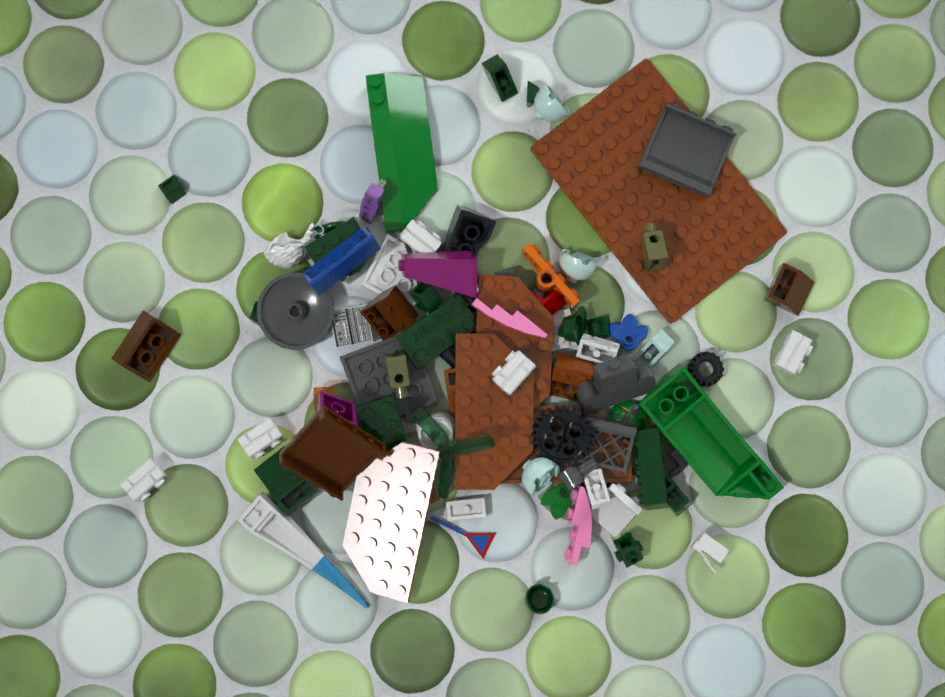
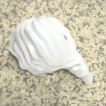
M313 223L310 224L302 240L288 237L287 232L279 234L264 251L268 262L283 269H290L300 262L306 250L305 246L308 245L311 236L314 234L310 230L315 225Z

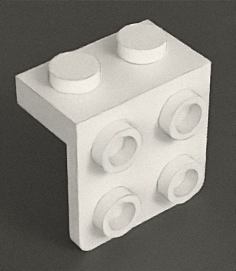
M611 483L607 488L611 505L592 509L591 506L590 509L592 518L612 536L616 537L632 518L643 509L640 507L639 500L634 496L630 498L625 494L627 490L619 483L617 485Z

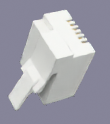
M703 532L700 533L690 546L702 556L704 562L714 574L717 573L701 551L717 563H721L730 551Z

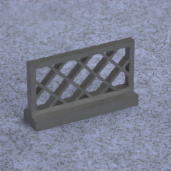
M587 415L585 421L591 420L590 427L599 431L596 434H592L595 435V439L600 447L586 455L584 460L578 458V462L584 463L588 460V457H591L598 467L626 473L637 427ZM575 427L573 428L574 433L580 431L579 429H575ZM603 432L608 433L612 439L604 445L597 438ZM562 434V436H561L562 439H560L559 443H561V442L563 441V438H564V435H563V434ZM622 436L630 438L628 446L620 449L616 440ZM614 442L619 451L609 457L604 447ZM567 445L570 450L574 449V447L571 448L570 445ZM602 449L607 459L597 462L592 455ZM622 454L625 459L623 467L615 466L611 459Z

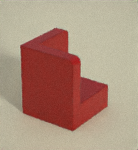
M551 289L543 298L536 292L534 293L535 297L551 315L565 304L556 290L553 291Z

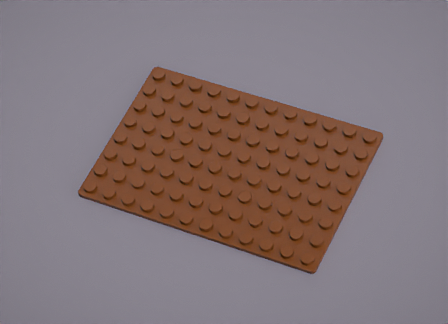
M644 59L534 143L530 150L665 320L672 324L786 235L787 230L727 156L708 199L638 169L666 103H674L679 105L680 109L686 112L690 111L650 60ZM655 223L656 231L662 230L668 254L664 269L645 271L641 246L642 235L645 233V224Z

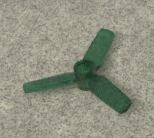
M420 407L414 411L412 416L430 440L438 446L437 451H440L439 458L442 460L438 495L446 499L449 495L454 470L453 458L460 454L466 455L493 448L495 446L494 440L489 435L449 440L447 433L423 407Z

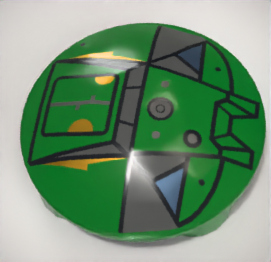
M624 401L616 404L608 414V420L636 426L637 431L644 430L645 412L635 402Z

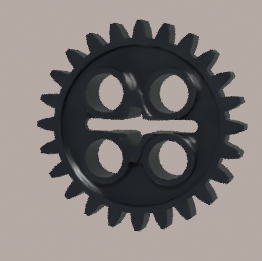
M555 405V411L548 408L547 414L541 412V418L537 417L535 421L537 424H533L532 429L534 431L531 433V437L534 438L532 444L536 445L534 450L540 451L539 457L546 456V458L553 460L555 464L560 462V467L563 466L564 462H567L568 466H571V461L578 464V458L584 460V453L590 454L589 448H593L592 441L595 439V435L592 434L594 433V428L590 427L591 420L585 421L587 415L580 416V409L573 412V406L569 410H566L565 405H563L561 410H559L557 405ZM556 421L559 422L561 426L555 427L551 423ZM569 421V424L566 429V435L564 436L562 441L561 449L557 451L556 449L559 445L560 436H562L565 422ZM576 427L580 431L574 433L570 429ZM553 439L555 443L548 444L546 440ZM572 445L574 449L567 450L565 446Z

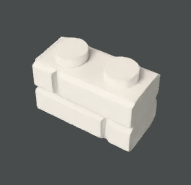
M412 219L398 237L400 241L404 242L415 253L438 252L442 247V238L435 232L430 234L425 230L427 226L419 220L415 222Z
M794 330L789 331L772 365L792 376L796 372L800 373L804 366L802 362L804 357H808L812 351L813 346H811L813 340Z
M583 333L576 357L602 363L617 357L620 344Z
M519 350L516 353L512 351L505 358L507 363L503 367L499 365L492 373L494 377L491 380L507 395H511L536 367Z
M269 417L239 437L238 441L250 458L255 457L258 459L266 454L265 449L268 447L275 448L281 444V439L284 436L273 419Z
M149 458L127 477L120 486L135 502L140 500L143 502L151 495L150 491L154 487L158 489L166 482L164 478L167 474L152 458Z

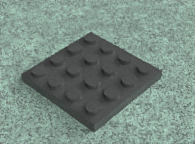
M395 336L340 356L357 405L393 394L399 416L406 415L404 398L422 396L424 397L425 407L438 403V399L425 365L423 364L416 369L407 354L410 386H407L408 397H396L395 388L390 387L386 356L405 353ZM401 374L396 375V380L401 381L403 379Z

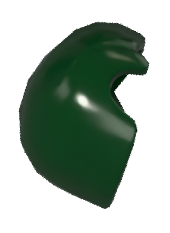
M538 583L531 586L526 592L524 600L531 612L542 615L549 612L553 607L554 596L550 588Z

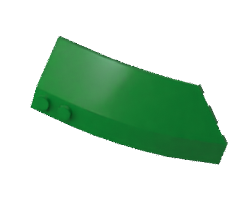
M390 73L365 75L379 181L381 179L386 181L382 197L386 233L403 231L410 221L422 211L428 200L438 191L424 81L421 76Z
M677 364L666 373L639 402L644 411L714 495L770 500L784 488L768 466L737 432L683 365Z

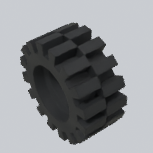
M701 352L690 360L688 372L701 387H709L722 378L724 371L723 361L721 362L720 357L716 356L713 352ZM702 362H708L712 365L713 372L710 376L705 377L700 374L699 365Z

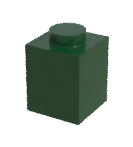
M419 282L409 292L417 307L429 314L443 302L434 286Z

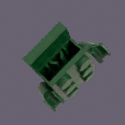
M354 217L346 222L335 221L323 225L316 224L310 230L318 232L314 237L316 240L305 246V249L315 264L361 228ZM368 259L343 277L341 281H345L348 277L360 273L367 264Z

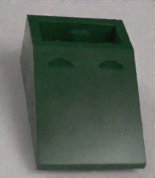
M283 446L255 468L254 471L288 516L320 492V490L308 480L300 478L296 473L285 469L280 464V451L285 447Z

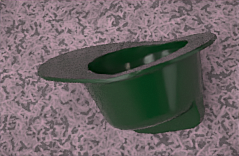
M580 306L575 314L563 318L558 330L559 337H563L565 341L576 342L579 345L587 324V314L584 306Z

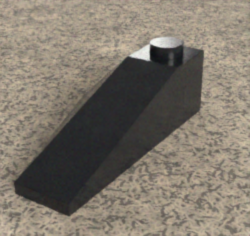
M457 204L442 252L470 251L476 257L480 248L490 239L496 220Z

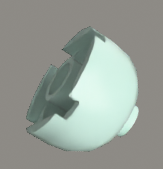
M547 84L536 93L534 105L537 110L534 113L540 120L546 119L548 122H558L569 115L570 111L566 105L562 106L563 103L560 101L559 96Z
M562 249L558 266L561 273L567 276V281L577 283L578 280L588 279L594 273L598 261H595L593 257L577 251L570 254L571 250Z
M538 457L532 461L528 460L523 465L524 470L521 478L523 486L533 496L535 494L537 496L542 494L551 486L552 482L550 480L553 475L555 477L558 476L559 466L544 457Z

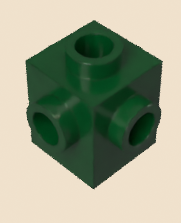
M630 532L613 541L617 550L614 554L619 563L623 561L626 568L644 559L641 551H643L639 540L635 541Z

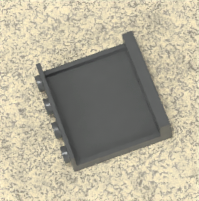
M666 103L638 169L708 199L737 133L733 132V129L728 126L715 124L716 122L712 119L700 118L693 111L686 112L680 109L681 107L677 104Z

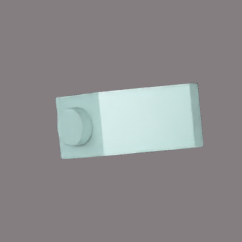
M660 329L635 354L632 361L635 365L645 363L650 368L674 344V341Z

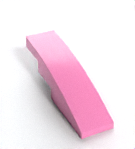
M477 298L471 305L485 316L505 327L543 339L548 335L518 310L511 316L498 304L491 310Z

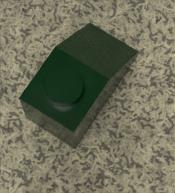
M498 54L481 63L488 80L502 102L518 94L509 69Z

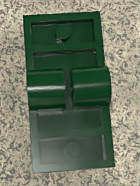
M458 294L430 314L428 313L419 319L411 327L396 335L395 338L417 369L455 344L456 333L470 334L476 330V318L461 295Z
M393 394L356 405L362 429L386 445V452L404 441L407 442Z

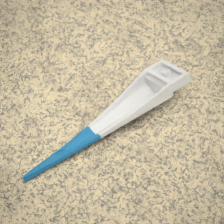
M263 492L238 519L250 533L312 569L365 608L370 607L368 602L290 516H287L282 508L270 500Z

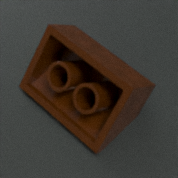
M143 310L111 359L144 380L151 382L181 334Z

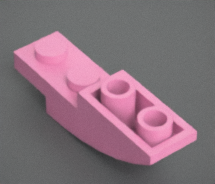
M580 485L572 489L570 496L572 504L566 513L567 522L574 525V528H571L569 533L571 541L570 546L565 550V558L567 563L575 566L578 565L581 548L590 547L592 533L590 504L585 488Z

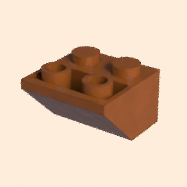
M557 351L551 375L550 395L577 401L576 390L580 384L591 381L594 362L576 357V355Z

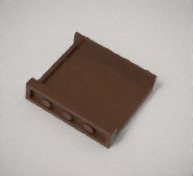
M323 406L280 451V464L285 469L296 473L300 478L308 480L316 488L326 491L331 497H336L343 501V492L356 479L357 475L362 473L376 458L382 461L387 456L386 445L328 407Z

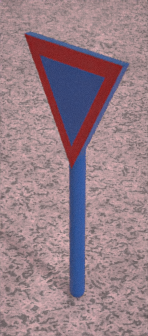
M433 516L430 518L466 536L483 559L496 534L466 533Z

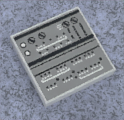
M367 304L334 310V320L331 327L335 349L374 342L371 325L360 313Z

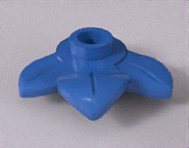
M632 314L626 315L621 324L610 323L612 338L619 341L620 346L627 351L634 350L638 343L644 340L648 334L647 326H638V321ZM630 338L633 342L628 343L626 339Z

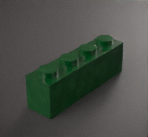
M659 428L638 430L633 445L634 449H638L635 463L636 468L640 467V474H637L638 486H642V493H639L640 505H644L645 510L669 508Z

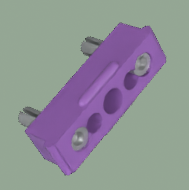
M381 179L377 185L371 183L364 194V198H362L359 218L369 224H372L378 214L384 194L383 187L386 184L384 179Z

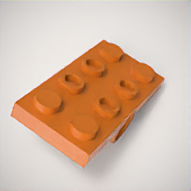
M527 243L523 247L521 254L538 272L535 281L536 288L543 293H547L551 289L556 290L570 310L574 309L580 301L578 293L573 288L569 289L565 283L567 281L560 273L557 275L552 270L554 266L548 259L544 260L540 256L541 252L535 245L531 246ZM546 277L551 283L545 284L541 281V278Z

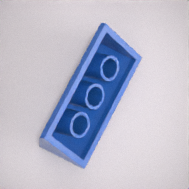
M363 227L303 272L302 275L320 296L381 248L374 236Z

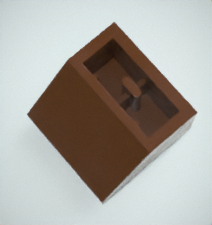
M783 263L779 266L764 300L799 316L814 285V281L801 270Z
M396 285L380 293L360 311L382 340H386L411 327L418 316V312Z

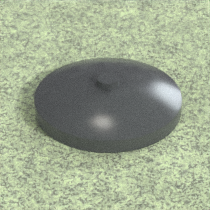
M288 273L273 279L263 289L257 304V319L265 336L274 344L291 350L306 349L319 343L328 334L334 320V303L328 290L319 296L302 273Z

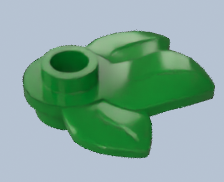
M558 483L555 489H548L541 497L540 504L550 506V512L555 520L561 518L567 512V509L571 508L572 500L570 496L572 489L568 490L564 483ZM562 488H566L567 493L565 495H562L560 493Z

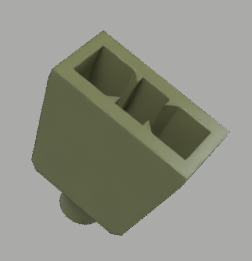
M655 223L645 224V233H643L641 239L645 271L664 269L668 254L662 230L656 231Z
M406 353L387 355L386 362L390 387L395 388L397 398L408 397L407 386H410ZM397 374L402 375L403 379L401 381L396 380Z

